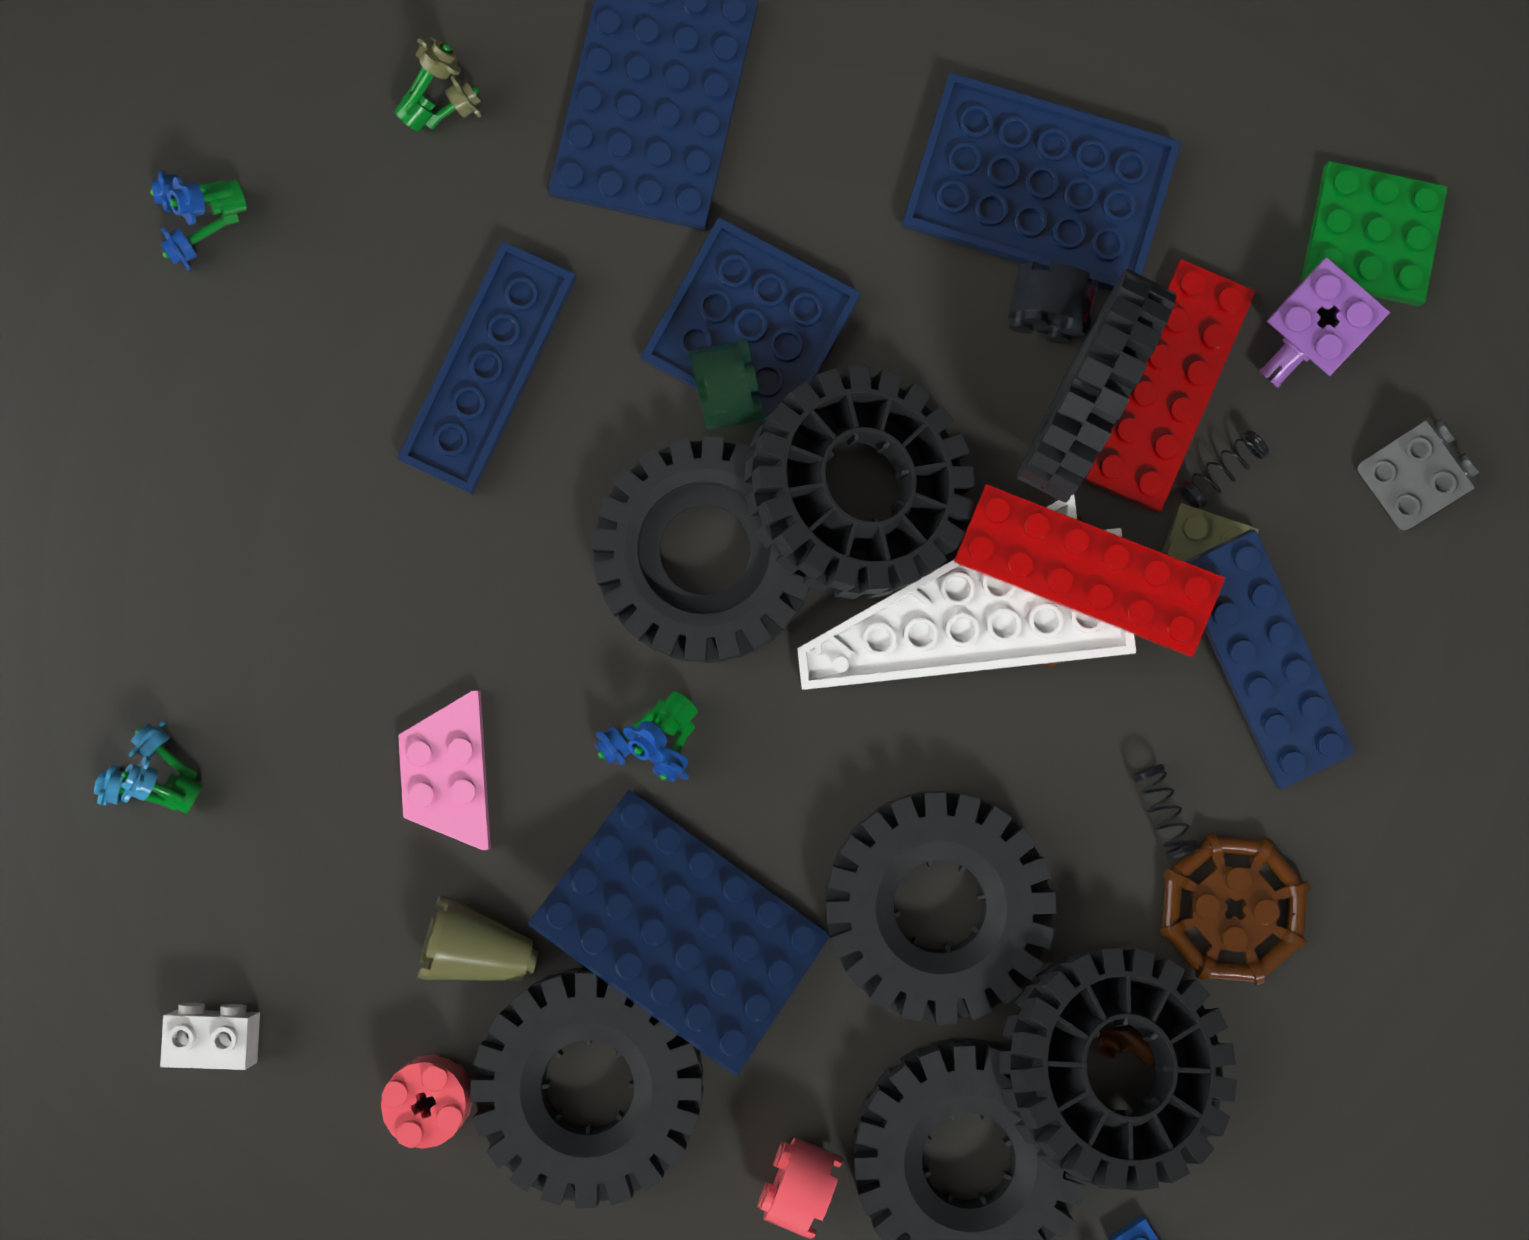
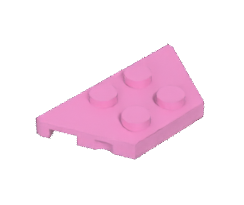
M471 691L398 735L403 818L478 849L489 850L491 849L481 691Z

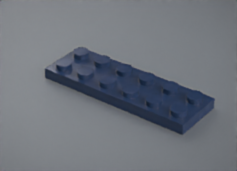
M504 241L501 242L397 457L398 461L474 495L577 279L575 273Z
M1250 529L1184 561L1225 577L1204 630L1275 786L1282 790L1356 754L1257 531Z

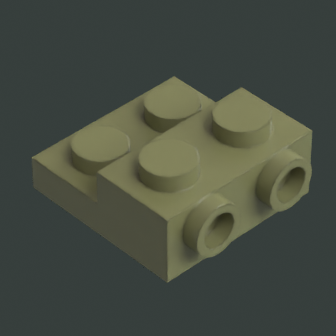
M1180 503L1177 505L1162 553L1181 561H1186L1250 529L1256 530L1257 533L1259 529Z

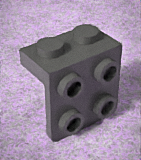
M1433 414L1417 423L1410 431L1363 460L1358 466V472L1401 530L1412 528L1475 489L1480 481L1477 474L1481 471L1476 461L1468 452L1464 454L1459 452L1452 442L1456 439V435L1450 425L1443 418L1437 421Z

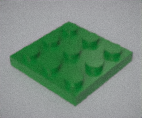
M1328 161L1323 168L1301 281L1310 274L1322 259L1327 257L1372 297L1420 307L1426 300L1448 186Z

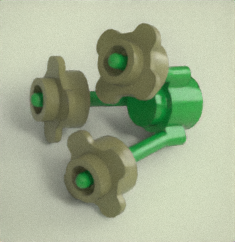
M430 37L421 40L418 38L416 42L419 43L420 47L415 56L419 59L422 68L411 88L394 109L395 114L416 132H420L425 125L434 130L443 118L455 110L463 118H466L473 112L478 118L483 116L477 107V104L482 101L478 94V88L473 87L468 80L461 84L455 76L461 72V68L457 65L459 58L455 49L442 39L436 40ZM450 74H453L450 79L454 85L445 90L451 102L437 112H434L433 108L437 104L424 91L434 76L440 79H447Z

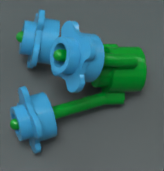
M162 720L156 727L147 723L143 728L135 730L136 735L131 739V742L136 747L128 756L132 758L138 753L143 757L138 765L130 764L122 772L119 766L111 764L107 771L102 770L98 778L94 781V794L98 795L97 804L107 806L109 803L119 805L121 801L127 803L131 797L142 801L145 800L163 805L175 812L176 810L185 814L189 812L203 784L194 780L198 773L197 771L185 766L163 747L170 738V735L162 729L167 723L165 720ZM155 753L180 773L179 777L171 773L164 786L156 783L158 770L149 766L150 758Z

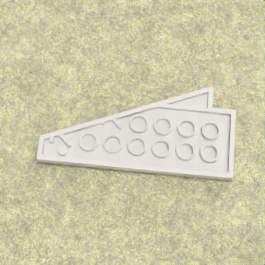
M1074 494L1071 495L1066 503L1058 500L1046 507L1077 519ZM1121 528L1105 530L1122 537ZM954 560L797 648L802 690L1136 653L1133 634L955 564Z

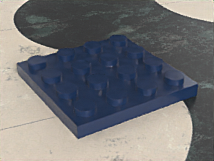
M718 217L643 351L641 361L763 425L766 422L764 419L791 391L804 381L809 383L819 373L860 299L861 292Z

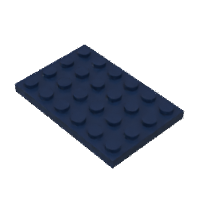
M594 0L548 193L550 197L706 231L759 0Z
M949 72L902 227L1022 264L1033 262L1035 268L1049 270L1051 263L1073 266L1089 272V282L1098 280V287L1112 291L1126 269L1142 275L1182 141Z
M629 789L528 923L538 933L734 1076L740 1073L830 937L820 927Z

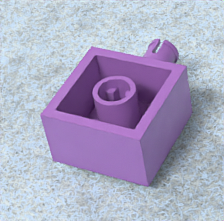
M1326 257L1322 259L1266 320L1271 327L1284 337L1282 341L1285 344L1263 368L1259 369V372L1268 378L1280 366V370L1270 379L1277 388L1281 386V383L1303 360L1306 362L1310 360L1326 375L1331 376L1390 312ZM1333 307L1336 310L1333 315L1336 323L1333 326L1325 324L1319 327L1317 323L1321 317L1317 313L1318 309L1328 310Z

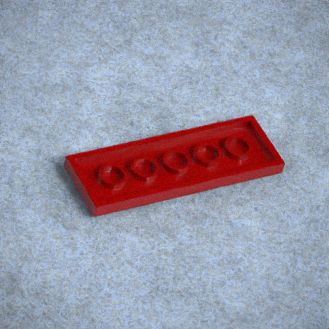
M1183 259L1178 262L1167 289L1177 293V297L1171 309L1172 312L1169 320L1161 332L1162 336L1155 351L1146 362L1148 365L1138 385L1132 390L1129 396L1130 400L1120 419H1117L1114 423L1110 437L1102 451L1098 452L1093 466L1083 480L1088 484L1157 514L1161 512L1256 292Z
M987 484L954 560L955 564L1190 658L1195 654L1225 580V577Z

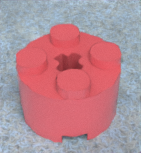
M438 1054L419 1056L406 1064L393 1075L382 1093L381 1109L383 1121L392 1136L403 1146L421 1149L439 1146L453 1137L470 1115L473 1104L471 1102V1078L461 1064H456L449 1058L440 1057ZM424 1092L426 1098L433 1096L436 1101L431 1108L422 1103L421 1098L424 1096Z
M794 1137L790 1144L782 1141L773 1162V1166L779 1168L773 1184L766 1182L757 1207L764 1211L763 1220L810 1240L813 1239L816 1235V1229L810 1226L814 1218L823 1221L838 1182V1178L831 1176L833 1166L840 1168L843 1162L842 1156L797 1137Z

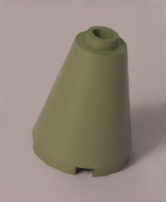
M439 896L436 906L442 907L443 910L438 909L437 916L431 918L420 958V963L427 964V969L421 968L417 973V978L424 980L522 981L525 973L533 974L538 958V950L532 948V939L450 897Z

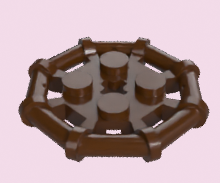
M1214 832L1206 834L1204 836L1205 840L1198 845L1196 851L1186 855L1170 870L1165 869L1162 875L1165 877L1162 926L1159 927L1162 937L1166 936L1196 971L1195 976L1203 981L1207 978L1253 982L1256 986L1265 983V977L1299 948L1304 949L1307 941L1304 940L1307 891L1311 890L1309 883L1300 878L1273 846L1274 841L1267 837L1250 839L1216 836ZM1223 853L1251 856L1247 867H1235L1225 865ZM1210 859L1214 868L1195 883L1187 878L1206 860ZM1265 862L1284 885L1273 889L1261 876L1259 871ZM1182 888L1191 891L1192 910H1190L1189 917L1180 918ZM1231 898L1233 901L1241 899L1243 902L1241 908L1243 913L1239 918L1235 916L1227 918L1224 913L1228 909L1225 903L1227 899ZM1289 898L1287 929L1277 926V920L1280 916L1278 900ZM1194 927L1205 939L1208 946L1203 953L1184 933L1185 931ZM1273 934L1275 937L1282 939L1261 959H1258L1254 949L1267 937ZM1220 950L1242 952L1244 964L1217 962Z

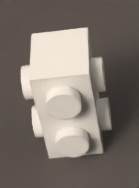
M203 1003L179 1004L178 1010L163 1015L160 1067L248 1069L258 1061L260 1012H246L247 1006L242 1004L221 1005L220 1011L205 1010V1004Z

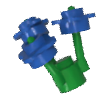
M160 170L158 171L159 179L152 180L150 194L154 196L156 205L163 204L164 212H171L172 208L176 215L183 216L186 219L188 225H194L196 223L195 216L204 214L205 202H208L212 214H221L222 216L188 237L184 236L180 228L169 234L164 227L160 229L167 239L160 243L164 249L163 257L170 258L174 265L181 261L187 271H189L191 268L187 262L197 257L192 245L226 225L239 222L237 213L247 211L245 198L237 179L226 182L220 180L205 184H197L196 182L183 184L177 174H166L165 171Z
M672 692L665 701L659 700L651 711L632 726L627 725L623 729V733L620 734L613 726L605 732L597 731L595 735L599 742L595 744V747L599 752L598 757L604 758L608 764L615 761L618 765H624L626 763L624 758L632 753L638 759H648L651 761V765L654 767L652 772L663 781L675 782L677 777L688 780L689 775L684 771L689 760L681 755L680 752L687 737L696 728L691 720L696 716L698 710L684 695ZM664 732L672 736L676 732L679 733L672 749L665 747L667 738Z

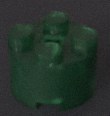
M746 338L700 347L689 352L706 430H720L764 419L759 395L751 397V392L759 390L754 367H745L744 363L751 362Z

